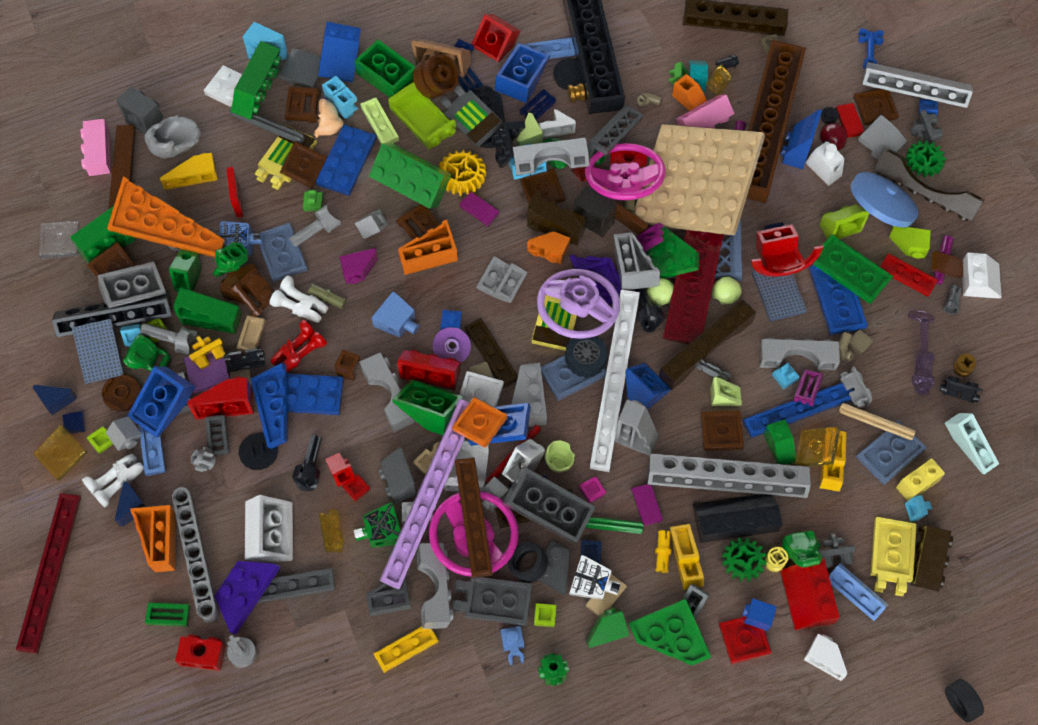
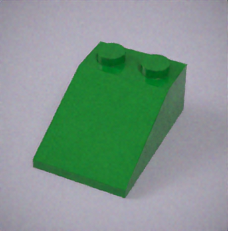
M412 379L393 398V403L426 430L443 436L459 399L463 400V396Z

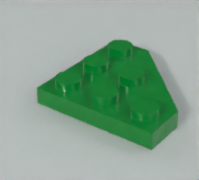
M663 226V229H661L663 235L660 236L663 237V241L647 251V256L649 255L652 264L660 271V278H668L699 270V253Z
M686 599L628 623L638 644L657 650L691 666L712 658Z

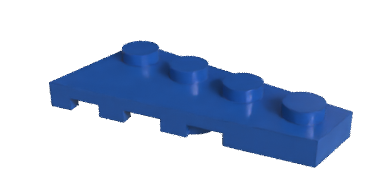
M284 363L250 379L267 447L271 449L288 441L287 371Z

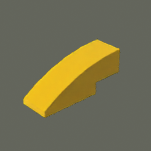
M826 429L820 488L840 492L843 484L844 464L846 462V432Z
M690 524L670 527L683 591L688 590L691 584L699 588L704 587V576L699 562V553Z

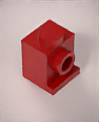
M340 453L325 459L337 487L356 479L347 458L343 459Z

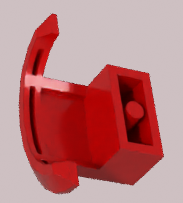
M792 224L757 231L756 249L761 258L751 260L755 271L767 277L787 276L811 266L820 257L824 246L814 247L812 254L804 260L798 249L799 236Z

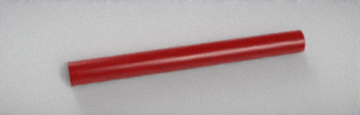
M534 425L527 433V438L521 440L516 447L529 439H533L540 432L541 428L538 425ZM514 449L485 480L486 484L494 477L498 478L503 473Z

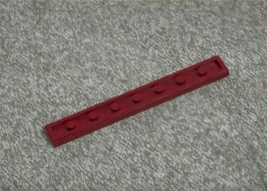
M60 493L16 646L18 652L39 653L81 501L79 495Z

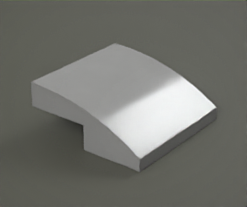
M882 115L858 139L860 143L872 151L871 156L877 160L880 159L886 148L897 153L907 142L901 132Z
M494 256L476 288L492 297L511 303L528 272L513 263L509 265Z

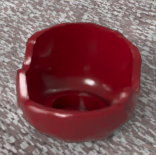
M829 123L822 127L820 140H822L823 144L825 142L834 144L837 150H841L847 142V131L838 123Z

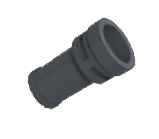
M952 285L949 288L950 291L944 305V311L948 314H957L960 309L959 300L962 288Z

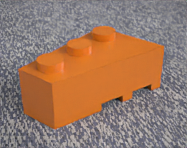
M447 219L435 229L431 228L425 235L413 239L398 249L404 275L458 261L457 248Z
M171 505L131 508L130 511L141 539V545L148 566L154 572L175 571V510Z

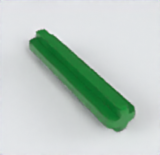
M590 517L585 528L642 534L644 524L636 521Z

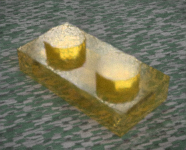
M720 65L712 73L706 84L718 96L724 91L732 76Z

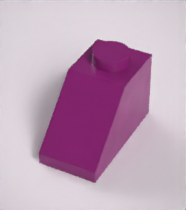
M376 248L339 257L346 284H356L365 280L378 261Z

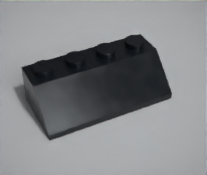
M759 494L692 504L700 543L779 532L783 525L779 506L772 495Z

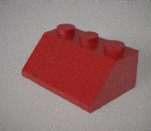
M404 350L397 361L401 379L410 381L413 379L424 384L456 390L461 372V363L454 358L445 359L435 354L426 355L416 350Z
M822 558L819 565L802 568L795 564L780 570L794 630L831 625L838 621L840 616L824 558Z

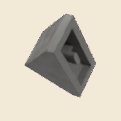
M691 584L683 599L687 600L696 619L710 594Z

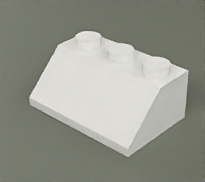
M258 495L245 501V560L260 563L293 560V502Z

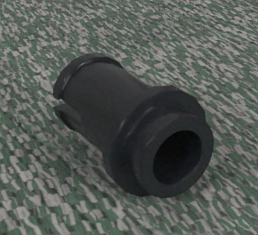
M731 54L728 58L716 61L715 63L716 66L723 64V66L717 67L718 72H721L731 67L736 68L739 65V60L736 55L733 56Z

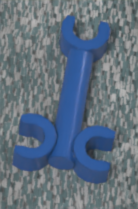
M866 29L859 30L858 35L863 36H859L858 42H867V58L863 63V69L866 68L867 62L877 64V61L874 59V43L882 45L884 39L878 37H883L884 31L878 30L874 33Z

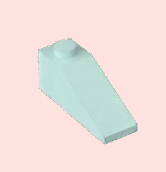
M958 413L945 422L953 440L982 474H986L999 464L972 413Z

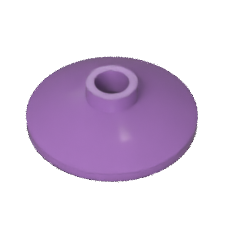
M444 328L437 333L433 340L434 354L440 358H454L462 363L468 357L471 350V342L468 335L458 328ZM454 342L456 344V347L451 348L449 346V343Z

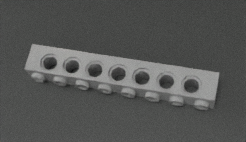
M650 454L648 464V485L801 498L808 497L811 486L810 469L804 466Z

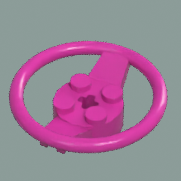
M631 143L617 144L610 153L616 151H635L647 155L656 164L641 169L636 162L630 164L614 163L610 166V170L594 168L593 166L597 160L604 156L603 153L597 151L589 159V166L585 168V175L589 185L599 194L616 200H635L648 196L662 185L666 176L665 164L657 153L647 147ZM653 181H655L652 185H650L649 187L643 189V186H646V185L652 183Z
M480 491L481 499L496 505L505 514L510 526V542L507 550L502 554L493 542V528L484 519L492 572H495L511 559L516 550L519 538L518 524L512 510L503 505V501L491 493ZM457 493L442 502L435 511L430 522L429 540L435 556L446 568L457 574L472 577L470 568L459 566L445 556L437 538L438 524L445 512L454 530L453 540L457 552L463 557H469L461 504L458 502L460 501V495Z

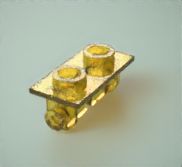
M336 509L329 510V514L319 513L325 552L342 553L345 541H343L342 530L338 529L341 526L339 513Z

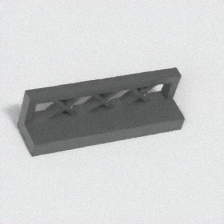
M625 105L589 141L587 147L589 156L591 157L597 151L607 156L643 119L644 115ZM629 115H632V116H634L636 119H628V118H629ZM606 142L608 143L607 148L603 146Z

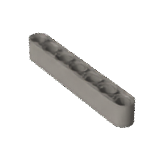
M179 487L173 491L172 500L196 611L205 623H213L219 617V609L215 598L196 506L189 490ZM187 496L185 501L179 502L181 497ZM191 514L188 520H183L185 515ZM190 533H196L193 538L187 539ZM200 551L197 557L191 558L193 552ZM204 570L201 576L195 577L197 571ZM208 589L206 595L199 596L201 590ZM207 608H212V613L205 616L204 611Z

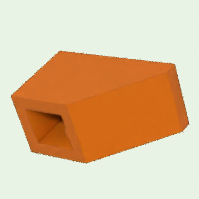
M688 74L674 83L672 96L687 110L690 111L707 102L700 85Z
M554 231L529 239L527 242V252L536 257H543L551 263L562 264L570 247V237Z

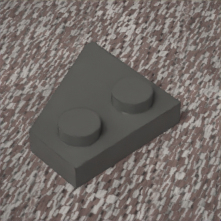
M552 541L545 551L549 563L547 571L538 580L565 596L570 551Z

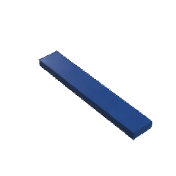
M839 383L818 391L813 406H809L807 402L806 404H801L802 401L799 400L798 403L791 401L745 418L742 422L750 438L763 434L766 426L781 420H786L787 424H791L839 406L842 403L850 402L852 400L849 392H852L853 389L846 391L843 383Z

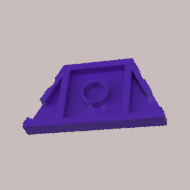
M570 255L569 259L574 269H585L603 276L614 286L620 297L622 290L620 278L611 258H596L593 256L579 258L576 255ZM593 280L596 283L599 296L611 306L612 299L609 292L603 285Z
M237 561L215 594L216 601L230 633L235 635L238 633L281 568L280 566L271 563Z

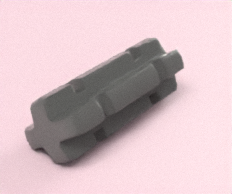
M703 360L696 367L699 370L703 369V372L712 377H718L727 382L731 376V373L728 371H722V368L710 362L706 363V360Z

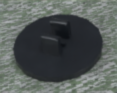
M264 433L249 435L239 447L241 462L251 470L268 468L275 462L278 455V447L273 449L267 447Z

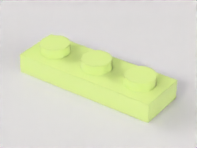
M376 97L360 104L363 113L381 144L399 141V136Z

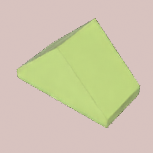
M528 113L525 120L526 128L518 136L517 146L529 143L538 144L543 141L541 128L533 114Z
M718 377L713 378L710 387L712 407L742 405L739 386Z

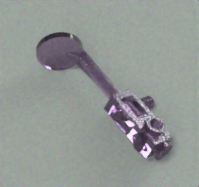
M909 311L907 316L920 322L921 332L920 352L916 354L915 374L912 377V385L915 386V391L918 395H929V390L934 387L935 377L932 376L934 356L932 355L933 352L928 351L929 323L934 322L935 316L922 311Z

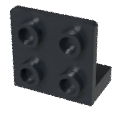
M524 121L504 122L493 134L492 143L496 148L495 159L499 164V168H503L514 157L511 142L526 128Z

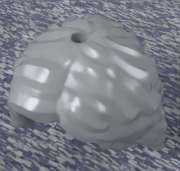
M176 115L152 125L144 136L145 143L150 152L155 156L163 159L174 158L189 151L199 142L201 130L192 119Z

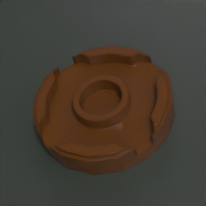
M123 374L112 377L104 384L102 389L103 401L111 410L125 412L132 408L142 389L138 381L130 375Z

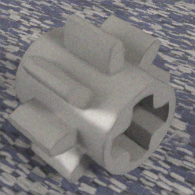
M206 447L199 448V450L196 449L191 456V463L195 466L194 470L202 473L204 470H211L216 461V457L212 454V449Z

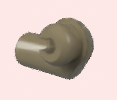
M648 92L636 98V103L639 106H645L650 103L659 106L662 101V97Z
M843 332L839 340V355L842 360L851 361L854 353L849 351L848 344L852 335L847 332Z

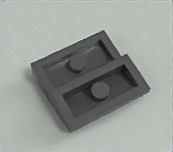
M292 49L278 77L292 85L296 82L305 88H313L318 78L321 57L306 51Z

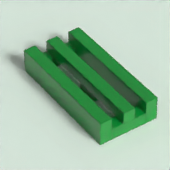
M148 603L145 624L188 627L187 621L191 606L189 604ZM152 609L184 610V613L152 612ZM151 617L183 618V620L151 619Z

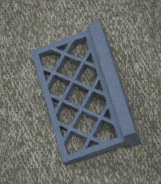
M740 218L736 234L730 235L725 242L722 240L721 250L725 247L730 251V254L726 258L719 254V259L722 261L717 265L715 279L732 277L736 281H742ZM726 264L731 268V272L722 273L719 269Z

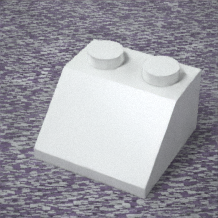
M967 253L963 259V296L1001 298L999 263L987 254Z

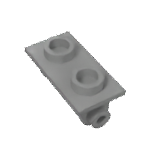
M854 366L849 374L847 371L843 372L840 375V380L846 391L854 389V391L849 392L854 406L858 408L868 407L872 401V393L866 388L861 373L857 372Z

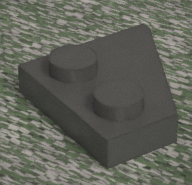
M406 575L400 589L382 583L379 588L366 594L370 616L411 609Z

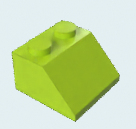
M856 204L850 207L844 206L836 212L824 214L819 226L827 239L831 234L838 239H842L861 232L870 213Z

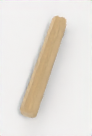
M842 403L839 412L841 414L909 440H913L916 431L845 403Z

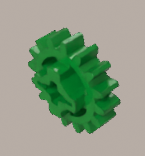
M925 140L924 144L921 141H918L917 145L913 143L911 148L908 149L905 158L908 161V167H912L911 172L917 171L916 175L919 176L921 173L924 178H926L927 174L930 177H933L935 173L939 174L946 161V157H943L945 152L939 151L941 146L935 147V142L928 144V140Z
M738 538L737 543L732 540L729 544L730 547H725L724 551L726 553H723L721 557L725 559L722 566L728 567L725 573L731 572V579L737 576L739 577V582H742L743 578L750 582L751 577L757 579L759 577L758 573H763L764 569L762 567H765L767 562L762 559L766 557V553H760L763 547H756L757 541H753L751 544L749 543V538H746L745 542ZM734 550H737V555L731 557L732 552ZM757 562L756 568L751 570V565Z

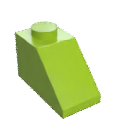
M893 226L889 233V238L906 256L920 259L925 258L930 249L931 230Z

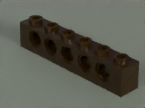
M686 0L683 25L785 36L789 9L713 0Z

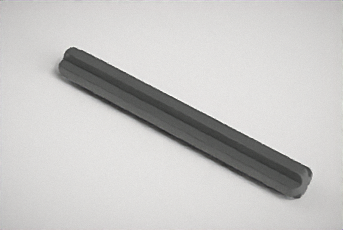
M231 108L229 109L230 115L293 142L296 141L302 144L305 139L302 133L254 114L250 120L232 113Z

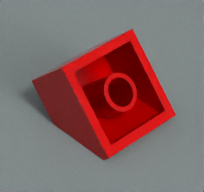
M484 14L470 46L493 60L500 62L514 47L521 30L494 14Z

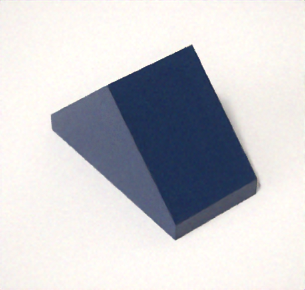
M33 384V390L51 415L62 410L77 398L72 389Z
M123 482L115 515V521L119 526H125L134 519L130 511L131 508L145 507L128 482Z

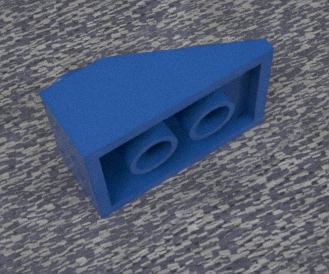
M326 21L319 77L332 79L337 76L341 81L353 83L354 61L357 59L361 28Z
M518 43L496 75L495 91L527 103L537 86L550 55Z
M822 110L815 111L795 124L792 132L788 131L786 142L789 143L788 146L784 145L781 156H784L782 164L799 169L804 168Z
M154 366L127 417L129 416L132 421L155 437H159L187 404L196 387L168 367Z

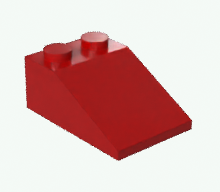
M236 376L232 379H226L187 401L195 420L219 415L229 417L254 414L253 391L247 377Z

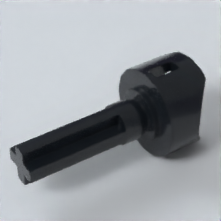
M646 288L635 289L636 292H640L639 301L642 306V310L638 314L640 325L643 331L654 332L666 319L660 306L652 305Z
M317 435L310 437L304 463L295 466L292 474L294 482L302 491L315 490L319 482L320 471L315 468L322 438L317 437Z

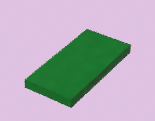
M833 234L823 243V252L813 263L814 266L870 305L893 278L891 274Z

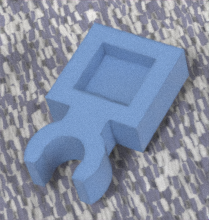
M521 626L501 629L500 633L504 652L510 651L508 656L509 664L513 665L512 658L514 656H518L520 662L524 663V655L519 651V649L524 648Z

